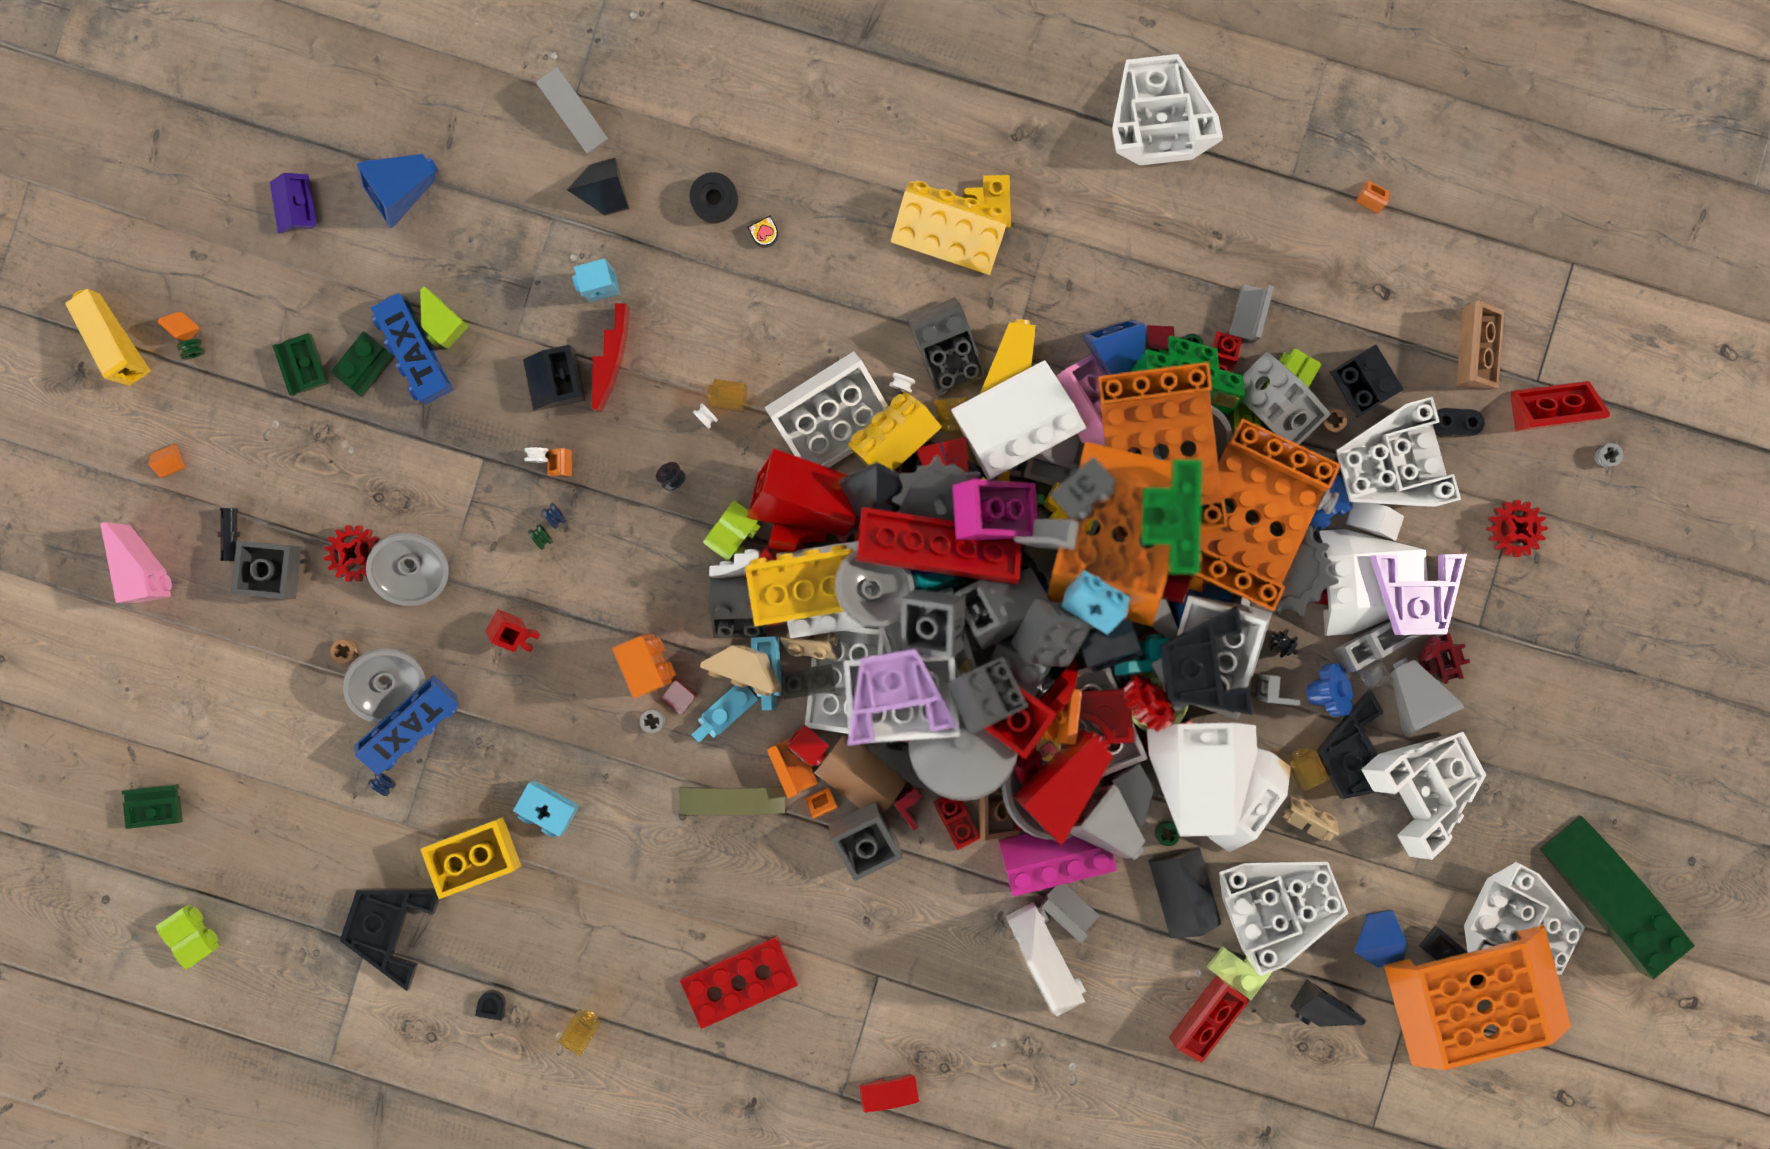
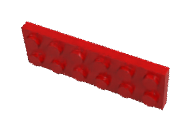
M862 507L856 561L1018 584L1020 580L1021 544L1014 542V539L958 540L956 539L955 521Z

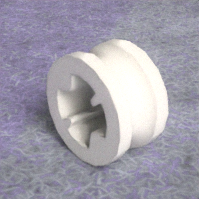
M893 373L894 381L890 382L889 386L901 392L906 391L911 394L910 386L915 384V380L902 374Z
M703 403L700 404L699 410L693 411L708 429L711 428L712 422L718 421Z
M524 448V452L527 453L524 462H549V459L546 458V453L549 452L548 448Z

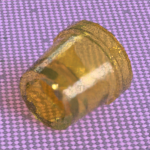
M967 397L933 400L938 423L942 426L940 432L961 430L951 409L968 401Z

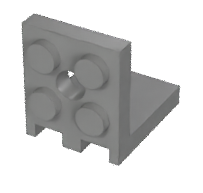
M1268 351L1243 374L1245 397L1241 401L1273 433L1298 445L1301 444L1331 415L1309 388ZM1270 381L1267 388L1260 390L1265 382Z

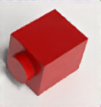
M806 725L798 728L784 747L806 766L810 767L814 764L818 766L828 755L825 751L829 745Z

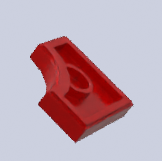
M774 523L769 540V548L795 552L799 546L805 543L825 542L827 533Z
M1123 688L1081 691L1080 720H1088L1097 725L1104 733L1105 739L1109 744L1134 742L1132 708L1126 706L1128 700L1123 697L1126 693Z

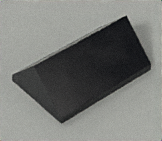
M1200 847L1148 861L1170 938L1201 937L1221 925Z

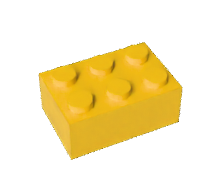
M905 391L903 394L894 397L890 403L891 405L883 412L877 413L867 427L857 431L847 445L866 467L878 462L894 471L942 426L923 403Z
M504 817L439 840L420 849L439 899L508 874L521 867Z

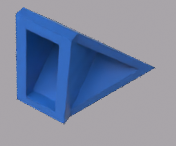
M1392 909L1366 914V920L1354 950L1356 954L1377 968L1404 960L1407 942Z

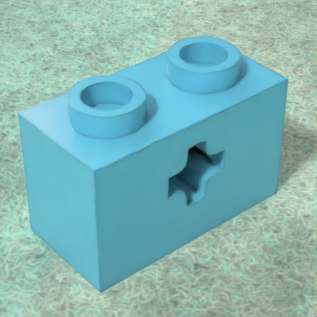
M606 259L574 267L576 275L572 276L574 287L590 303L621 295L615 271Z
M1083 570L1066 589L1062 608L1108 635L1126 617L1130 597L1101 581L1100 578Z
M533 780L526 786L513 812L519 814L518 818L521 821L530 825L535 823L541 826V831L551 837L557 835L560 837L566 832L580 805ZM545 805L548 806L547 811L550 813L546 816L543 815L544 810L542 809Z

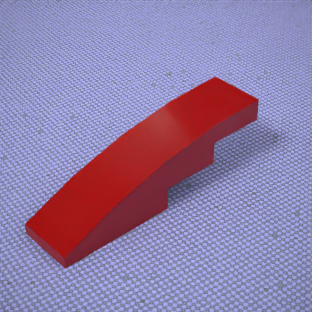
M615 303L614 330H604L603 356H593L592 409L596 412H602L614 388L622 364L628 335L630 310L626 303Z

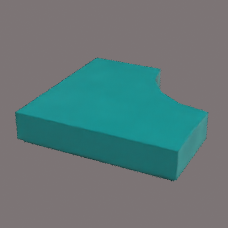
M916 573L912 575L914 589L931 592L949 587L956 589L968 582L966 577L942 573Z

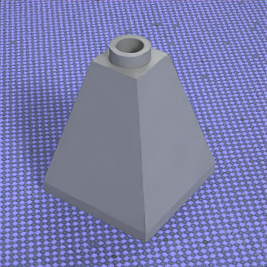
M1405 658L1393 664L1394 670L1391 672L1404 738L1465 708L1461 701L1415 660L1409 662L1408 658Z
M1115 785L1095 788L1070 834L1124 859L1132 858L1136 860L1145 849L1143 847L1145 840L1119 789Z

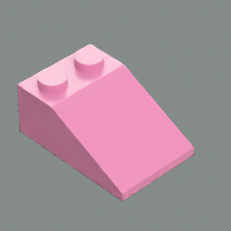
M108 522L100 523L116 603H142L171 597L172 582L170 577L132 526Z

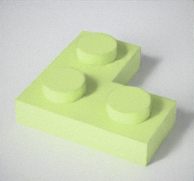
M1221 946L1207 965L1209 970L1251 1001L1272 973L1259 976L1247 957L1243 961L1224 946Z

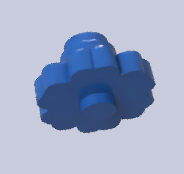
M1340 663L1323 665L1319 672L1320 679L1314 680L1311 684L1307 685L1306 692L1309 702L1312 705L1325 706L1326 711L1332 717L1349 715L1352 710L1351 699L1353 698L1351 682L1347 679L1346 670Z

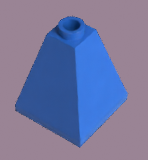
M423 154L362 161L357 164L361 186L390 228L400 221L436 180L435 173L438 172V168L432 158L426 159Z
M1131 319L1085 334L1083 339L1107 375L1132 372L1133 366L1144 353L1146 328L1144 323Z

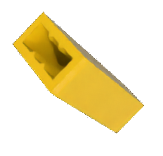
M83 289L74 293L72 299L65 304L103 377L107 380L130 386L150 373L151 370L100 293L90 289Z
M1015 319L1014 323L1009 322L980 394L1031 368L1036 325H1030V321Z

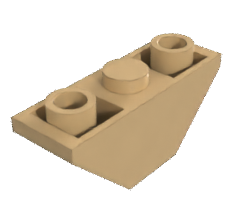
M733 645L701 662L700 668L708 670V675L719 679H723V677L732 679V684L739 687L749 685L755 688L754 692L764 696L781 692L782 686L767 654L744 645Z

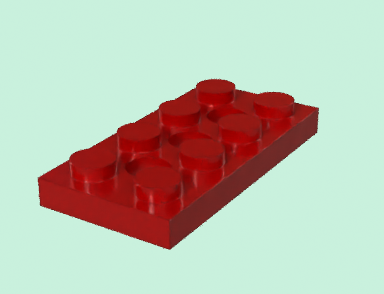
M777 935L680 979L682 988L701 1029L798 986V981ZM759 965H767L770 968L771 974L767 978H761L756 974V968ZM737 975L743 976L747 982L746 986L742 989L735 988L732 984L733 977ZM713 986L719 987L722 991V997L717 1000L711 999L708 995V989Z

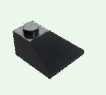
M875 462L840 479V486L857 518L860 519L862 507L890 512L899 511L900 506L892 502V498L902 491L899 473Z
M1306 979L1290 1005L1297 1012L1295 1017L1307 1025L1313 1022L1319 1027L1364 1025L1367 1021L1352 1007Z

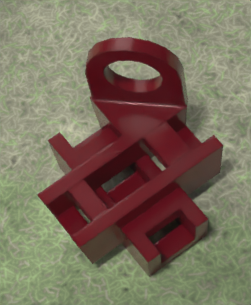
M1450 633L1439 637L1430 636L1421 654L1417 656L1419 664L1428 673H1437L1440 682L1444 684L1449 683L1448 680L1454 678L1463 679L1460 666L1470 663V659H1465L1462 649L1466 648L1465 644L1454 645ZM1447 652H1449L1451 662L1449 661Z

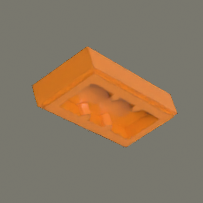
M1074 689L1066 706L1057 712L1056 722L1059 725L1056 744L1073 745L1077 742L1081 690Z

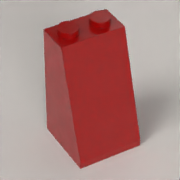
M774 448L757 473L747 518L842 536H845L851 527L855 528L859 519L840 486V479L848 476V474Z
M1083 729L1078 731L1076 744L1064 745L1013 795L1016 801L1060 845L1067 839L1113 758L1112 753L1108 750L1110 744L1093 730L1090 733Z

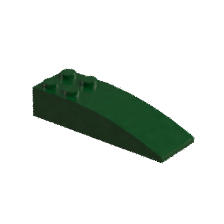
M1579 816L1539 848L1639 973L1654 980L1695 947L1693 942L1642 880L1582 816Z

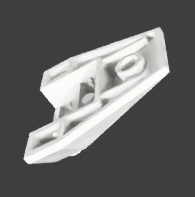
M1179 54L1126 60L1112 127L1116 153L1141 166L1192 160L1222 141L1223 135L1218 114Z
M1347 529L1317 531L1318 542L1329 544L1328 550L1324 553V556L1332 562L1329 572L1339 580L1338 584L1327 587L1329 609L1323 610L1325 636L1354 634L1389 619L1369 555H1397L1398 581H1428L1426 550Z

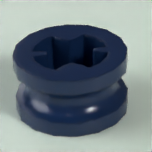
M553 502L550 504L549 509H542L543 515L554 529L558 528L559 523L562 522L564 524L567 522L560 509Z
M381 773L379 776L374 774L375 779L369 780V786L379 794L388 796L390 794L389 789H393L396 783L384 773Z

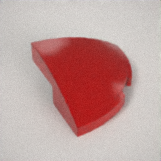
M1073 660L1039 699L1040 702L1056 713L1066 706L1074 692L1078 676V663Z

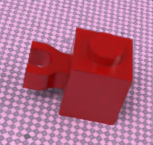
M498 608L485 630L492 644L514 653L519 644L524 650L531 652L533 647L530 643H526V639L533 637L538 640L540 636L538 631L527 629L521 618Z

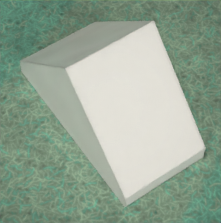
M1352 502L1353 508L1348 513L1345 525L1392 541L1397 540L1404 519L1403 515L1385 505Z

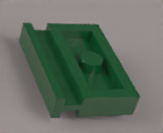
M362 332L330 373L356 392L357 395L363 397L395 356L367 333Z
M306 333L283 341V343L278 345H272L289 395L295 396L298 393L307 392L329 384L312 334Z
M179 784L123 790L125 829L183 822L180 796H178Z

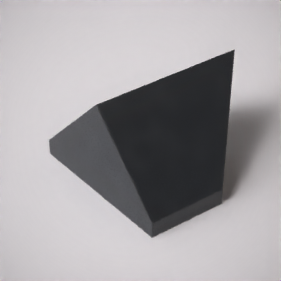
M616 158L590 164L567 189V191L604 216L629 209Z

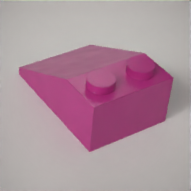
M973 479L952 485L956 539L995 540L1032 537L1035 519H1038L1035 483Z

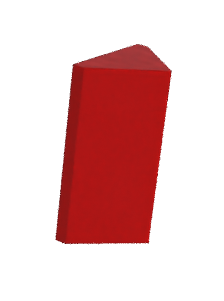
M1590 381L1511 391L1510 394L1515 432L1594 422L1610 417L1608 408Z
M1019 687L1028 707L984 728V730L1026 759L1043 738L1057 713Z
M1216 975L1169 1038L1179 1051L1203 1063L1250 999Z

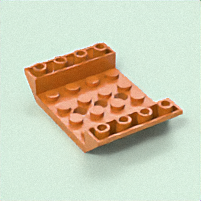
M1209 362L1098 376L1105 446L1123 451L1134 447L1140 450L1141 455L1155 458L1153 455L1154 447L1158 444H1163L1169 451L1168 456L1164 459L1165 461L1171 462L1173 459L1202 460L1201 530L1227 527L1225 501L1221 495L1210 399L1212 386ZM1184 441H1191L1196 447L1195 453L1190 457L1184 456L1180 451L1181 444ZM1123 526L1115 527L1117 540L1126 539L1128 536L1126 528Z
M1242 418L1218 460L1222 499L1231 500L1234 504V511L1230 514L1226 513L1227 527L1201 530L1200 572L1194 575L1274 612L1285 589L1282 583L1324 492L1331 488L1341 464ZM1247 511L1257 513L1259 520L1256 525H1250L1246 522L1245 515ZM1272 522H1277L1283 527V533L1280 537L1271 534L1270 525Z
M1085 442L1079 469L1092 457H1095L1116 481L1112 486L1115 491L1103 502L1099 498L1091 504L1094 510L1082 520L1078 517L1073 519L1079 522L1075 548L1058 550L1047 597L1049 601L1063 603L1066 589L1085 570L1130 597L1125 620L1130 619L1133 622L1153 626L1168 574L1169 545L1154 544L1151 548L1144 549L1139 544L1142 521V488H1171V462ZM1067 514L1066 520H1072ZM1091 519L1097 520L1101 525L1100 532L1094 536L1088 535L1084 529L1086 522ZM1117 526H1123L1128 532V536L1123 542H1116L1112 538V530Z
M1544 925L1516 931L1517 941L1414 966L1410 959L1383 965L1412 1066L1449 1070L1554 1044L1571 1027ZM1473 975H1483L1484 979L1481 984L1476 986L1470 984V979ZM1483 999L1490 1000L1488 1009L1484 1011L1477 1009L1479 1001ZM1492 1024L1497 1026L1495 1034L1490 1036L1484 1034L1486 1026Z

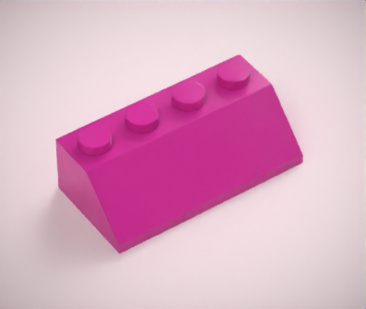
M1029 833L998 840L1013 897L1117 871L1113 853L1076 836L1066 839L1062 845L1056 840L1037 838Z

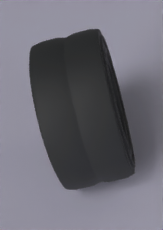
M716 172L705 173L698 177L691 186L689 193L690 203L696 215L702 220L709 223H720L729 219L736 211L738 194L733 182L727 176ZM717 191L721 194V201L718 204L712 205L707 202V195L710 192Z

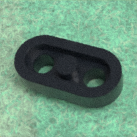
M1456 408L1436 410L1440 422L1433 424L1437 435L1470 437L1479 434L1484 428V418L1477 410ZM1443 416L1448 419L1447 426L1442 424ZM1469 418L1474 420V427L1469 426Z

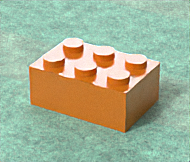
M654 634L641 635L612 648L633 699L674 682L673 676H676L671 662H666L662 652H665V647L660 637L656 638Z

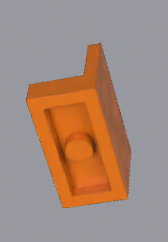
M787 739L769 747L767 752L789 799L798 795L800 791L818 784L812 767L806 766L784 747L789 741Z

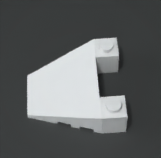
M1463 731L1378 754L1361 769L1373 792L1396 794L1399 791L1414 820L1397 836L1409 857L1430 860L1449 844L1453 837L1450 834L1456 823H1460L1464 817L1462 814L1467 802H1472L1486 777V773Z
M1032 902L1007 915L1006 919L1019 943L1023 956L1052 1012L1059 1016L1084 1003L1085 1000L1082 994L1086 990L1079 977L1073 978L1045 924L1049 919L1042 907L1037 908L1035 903Z

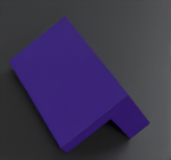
M282 173L270 181L278 233L283 234L291 228L313 229L317 226L309 174Z

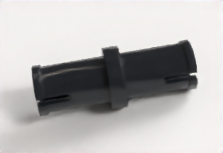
M220 508V532H218V537H220V561H235L237 537H240V532H237L238 508Z

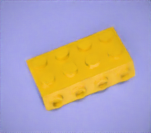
M910 181L904 192L891 243L990 275L1010 214L1000 207H989L980 204L974 198H962L954 195L949 190H938L929 187L923 181Z
M845 544L830 547L831 552L820 553V549L804 551V556L793 558V553L776 556V561L766 562V558L749 560L750 565L745 566L754 626L845 612L836 596L835 578L843 560L854 552L853 548L847 549Z

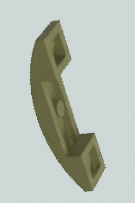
M759 786L758 788H679L680 814L737 816L785 813V791L783 786Z

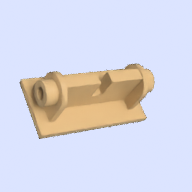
M788 631L786 638H780L786 651L792 656H811L817 659L837 658L832 648L838 645V636L834 635L833 632L816 634L811 639L812 635L790 638Z
M1290 797L1291 809L1286 807L1282 813V817L1285 818L1287 823L1301 830L1309 823L1310 826L1306 832L1322 842L1325 840L1330 842L1334 834L1339 835L1338 821L1333 815L1316 810L1306 800Z

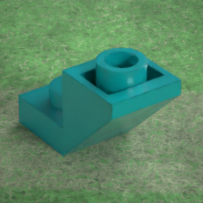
M1161 634L1145 635V640L1140 641L1144 656L1115 665V676L1139 675L1153 671L1151 663L1161 658L1159 645L1172 638H1161Z

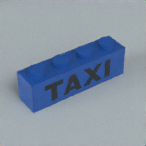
M397 293L372 306L371 309L374 313V316L371 317L372 321L379 331H383L386 337L383 340L384 344L391 354H395L398 360L396 367L402 377H407L410 383L408 390L413 399L428 404L453 391L454 389L429 340L425 337L426 334L407 298Z
M433 675L354 744L355 757L378 776L384 770H390L401 755L409 753L415 748L418 740L424 735H430L442 719L449 718L455 713L458 706L457 695Z

